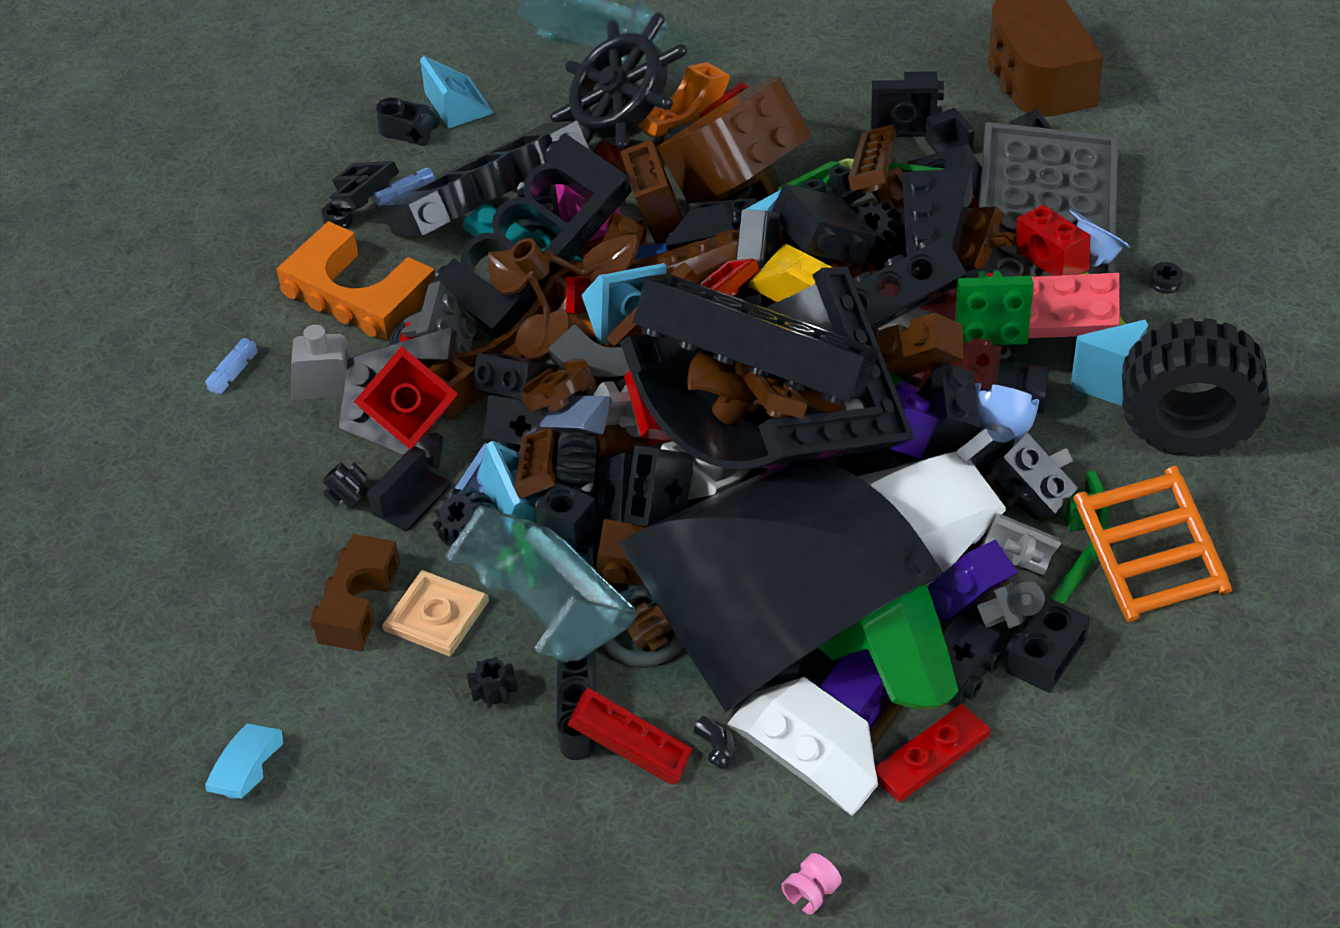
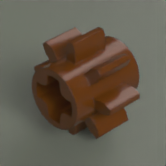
M643 603L629 612L633 620L624 625L639 650L649 645L652 652L669 643L665 634L673 629L658 605L649 609L647 604Z

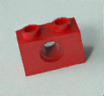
M1044 204L1017 217V253L1051 276L1080 275L1090 269V234Z

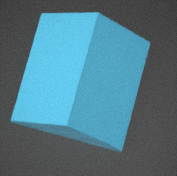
M423 55L420 59L425 94L448 128L493 114V110L469 76Z
M664 263L599 275L585 290L582 298L597 342L600 344L610 343L607 336L637 307L645 279L667 274V266Z
M1146 320L1077 336L1071 379L1072 388L1122 406L1123 362L1129 354L1131 347L1138 340L1142 342V337L1147 333L1148 323Z
M491 441L486 445L478 476L486 494L493 502L492 505L499 513L497 518L504 534L512 533L509 521L520 518L524 528L537 525L534 508L540 495L547 493L546 489L520 499L514 488L520 453Z

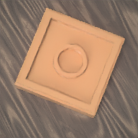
M421 570L382 624L383 630L451 657L489 602V596L483 592Z

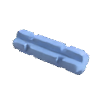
M430 168L417 171L416 176L410 174L390 183V187L375 192L374 199L380 207V205L434 179L435 176Z
M246 338L239 341L234 347L235 349L215 369L216 371H213L206 379L205 383L209 391L215 394H222L229 386L227 382H232L248 364L246 360L251 361L257 354L258 350L254 341Z

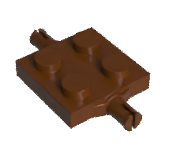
M997 206L968 208L965 228L962 230L960 248L957 254L966 272L972 269L984 268L988 257L996 247H1011L1013 245L1011 242H1014V236L1011 232L999 233V226L1004 213Z

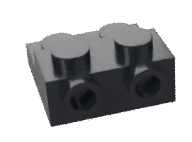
M937 71L904 72V80H872L870 130L894 124L897 137H925L926 117L942 112V106H937V101L944 100V81H938Z

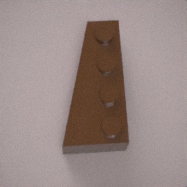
M781 226L779 232L778 250L784 245ZM740 229L723 231L716 234L715 237L633 261L629 270L664 263L667 266V273L671 274L681 263L685 262L693 269L699 281L702 282L727 261L737 260Z

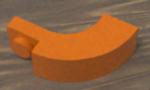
M708 62L686 66L683 80L671 97L673 101L671 109L664 110L655 106L650 114L637 126L643 129V132L648 136L666 137L668 129L676 128L678 122L682 124H688L690 120L692 123L699 120V114L723 96L730 75Z

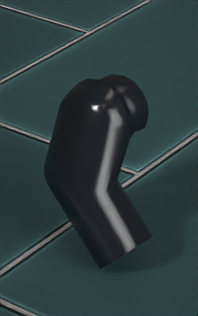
M702 716L694 727V733L711 743L713 750L708 754V761L721 769H725L728 767L731 758L735 759L737 754L734 736L721 725L706 716Z

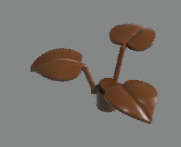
M635 234L624 235L595 246L583 259L585 268H579L554 255L550 249L543 252L531 238L518 241L512 249L488 253L490 278L498 292L504 295L516 294L523 290L528 281H530L543 307V314H536L528 318L520 326L516 335V346L528 361L538 360L550 355L548 348L571 327L570 317L566 311L557 310L551 313V308L537 281L549 273V261H553L580 276L586 277L589 275L593 283L599 275L629 270L637 248V236Z
M699 352L689 366L688 389L704 390L720 395L712 406V412L719 420L728 425H736L746 410L754 413L761 404L758 403V398L753 400V394L750 392L751 389L738 372H733L729 364L714 359V354ZM809 387L807 391L797 390L808 406L820 412L828 413L846 410L845 404H835L822 399V392Z

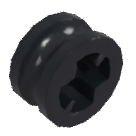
M330 202L321 211L324 225L329 221L346 229L353 222L351 208H335L333 202Z
M1170 262L1156 264L1151 270L1150 286L1155 291L1163 294H1171L1178 291L1183 276L1182 269ZM1163 276L1170 277V280H1165L1162 278Z

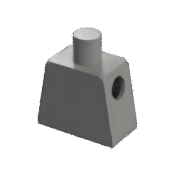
M310 325L304 330V336H297L293 339L291 400L343 397L348 358L354 357L348 342L342 334H326L325 329L321 325Z

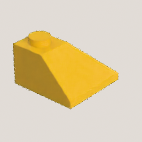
M784 243L749 281L748 287L779 302L815 284L812 275L821 268L832 267Z

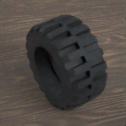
M1193 318L1182 319V323L1173 324L1171 321L1162 324L1160 330L1155 331L1152 329L1142 337V342L1138 340L1124 359L1122 366V391L1125 419L1127 424L1132 427V431L1141 440L1145 439L1148 445L1156 449L1162 447L1166 453L1176 455L1177 452L1186 453V456H1197V453L1207 452V455L1217 454L1219 449L1226 448L1229 450L1236 447L1241 439L1246 441L1266 419V413L1270 407V395L1264 352L1260 345L1253 340V337L1243 330L1237 332V327L1224 321L1223 324H1218L1215 319L1204 318L1203 321H1194ZM1191 383L1216 385L1212 389L1201 392L1173 390L1179 386Z

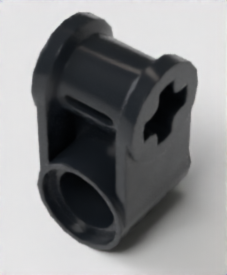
M394 97L384 98L376 105L379 133L386 138L425 146L430 140L431 130L436 129L440 124L441 118L439 113L428 105L407 102Z

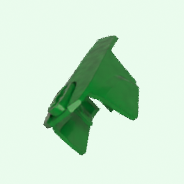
M926 584L896 599L818 647L831 660H840L853 653L868 649L891 702L914 709H936L946 705L958 692L948 649Z

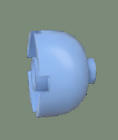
M975 383L980 428L976 432L977 434L985 428L987 429L994 422L1010 428L1015 434L1014 438L1026 433L1032 427L1038 410V399L1031 401L1032 395L1026 392L993 384L990 390L980 391L981 383Z

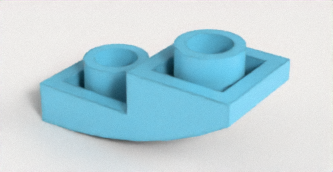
M247 723L234 736L217 760L205 784L206 792L224 795L227 798L242 799L264 778L262 763L283 745L282 730Z

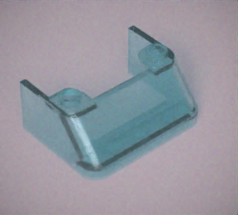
M521 0L516 16L538 29L537 35L542 38L554 41L557 36L596 48L608 39L607 23L609 21L615 20L618 22L620 34H642L656 12L639 0L635 1L633 9L606 0ZM664 20L663 25L652 42L656 45L666 35L670 24L668 21ZM645 54L643 55L642 59L640 60V63H642V62L644 61V59L646 58ZM628 55L622 57V63H624Z
M479 506L445 555L450 562L473 567L480 574L478 577L479 581L493 591H498L499 588L511 591L548 628L534 648L541 654L554 656L565 663L569 660L579 661L628 629L638 615L636 610L559 535L536 522Z

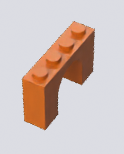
M328 221L276 268L280 289L290 299L297 298L302 300L317 312L323 310L335 316L343 324L350 323L361 328L370 337L378 336L388 341L394 329L403 320L417 313L423 307L428 285L434 280L435 269L407 257L386 278L377 284L364 288L339 286L333 280L359 254L355 233Z

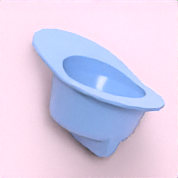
M1072 209L1069 210L1078 218L1077 227L1091 235L1090 266L1097 267L1101 263L1109 264L1123 247L1130 248V245L1122 239L1100 228Z

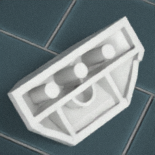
M805 677L753 692L727 723L728 726L851 816L860 809L878 786L868 722Z

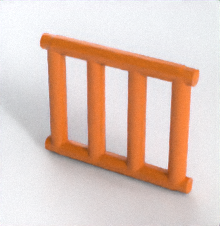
M1178 466L1166 469L1164 475L1088 496L1086 492L1074 495L1073 498L1126 622L1130 623L1140 618V613L1218 591L1219 595L1232 592L1233 589ZM1167 489H1172L1180 507L1103 530L1095 512L1097 509ZM1185 522L1195 541L1121 564L1117 563L1110 546L1112 543ZM1202 556L1210 577L1133 599L1125 578Z

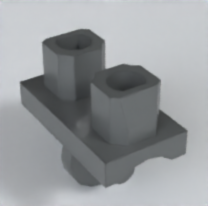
M1023 581L1014 587L1012 582L994 590L996 597L983 601L977 607L986 628L1006 621L1008 627L1011 628L1026 620L1025 616L1038 613L1044 606L1045 595L1042 588L1035 582Z

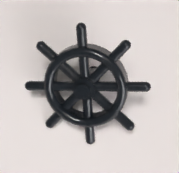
M655 13L642 34H620L618 22L615 20L609 21L607 23L608 39L598 45L584 59L582 64L572 60L566 63V71L575 75L570 87L569 104L554 111L550 115L551 121L553 123L563 122L573 116L583 127L582 133L587 145L593 136L602 138L616 136V147L619 151L629 148V130L640 124L655 106L664 110H669L673 106L672 99L662 95L667 82L668 65L686 56V46L679 44L663 53L652 42L665 20L661 13ZM645 54L647 62L637 67L638 63ZM628 55V57L622 65V57ZM641 79H643V82H642V84H641V86H640V84L638 83V81L641 80ZM597 83L599 85V88L593 90L595 84ZM598 103L594 112L591 114L590 107ZM613 105L614 113L606 116Z

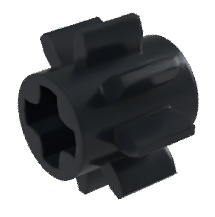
M340 462L323 478L322 482L327 486L323 491V496L336 508L342 502L350 508L367 492L368 487L363 483L367 479V474L355 462L349 468Z
M497 657L485 659L481 662L477 661L476 673L467 674L472 700L475 702L482 699V701L487 703L488 708H491L493 704L501 702L508 704L509 692L518 691L513 665L511 663L504 665Z

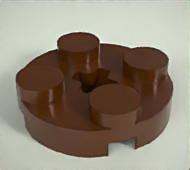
M577 358L563 362L565 370L554 372L550 368L531 379L522 388L524 393H520L527 409L530 412H536L544 407H548L550 412L557 411L570 402L569 396L575 392H582L592 387L596 381L586 360Z

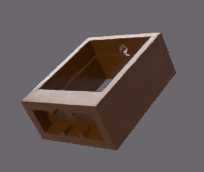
M651 139L622 150L620 153L634 196L655 244L666 243V239L670 236L669 233L675 230L683 220L673 188Z

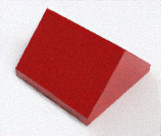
M401 346L353 403L411 450L438 422L458 393Z

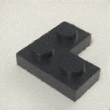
M394 161L352 163L332 179L337 191L330 198L335 208L359 209L369 202L368 198L372 194L387 188L390 185V180L399 173V170Z

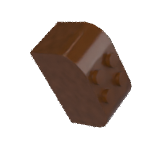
M996 0L992 7L988 66L991 74H997L999 77L1002 92L1008 93L1020 110L1028 113L1037 109L1043 117L1097 107L1104 57L1067 1Z
M776 76L746 88L657 146V149L689 204L715 197L740 185L802 144L812 134L781 76Z

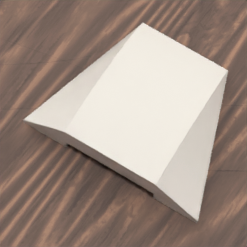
M957 452L857 476L879 491L899 510L921 538L943 573L957 562V559L971 544H976L988 531L997 513L1002 515L1006 511L1003 503L977 468L973 465L964 464Z

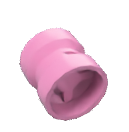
M811 853L801 863V870L798 873H792L782 883V891L793 904L802 896L807 898L810 902L802 910L807 914H813L823 904V896L825 894H832L842 883V878L836 867L828 859L817 853Z

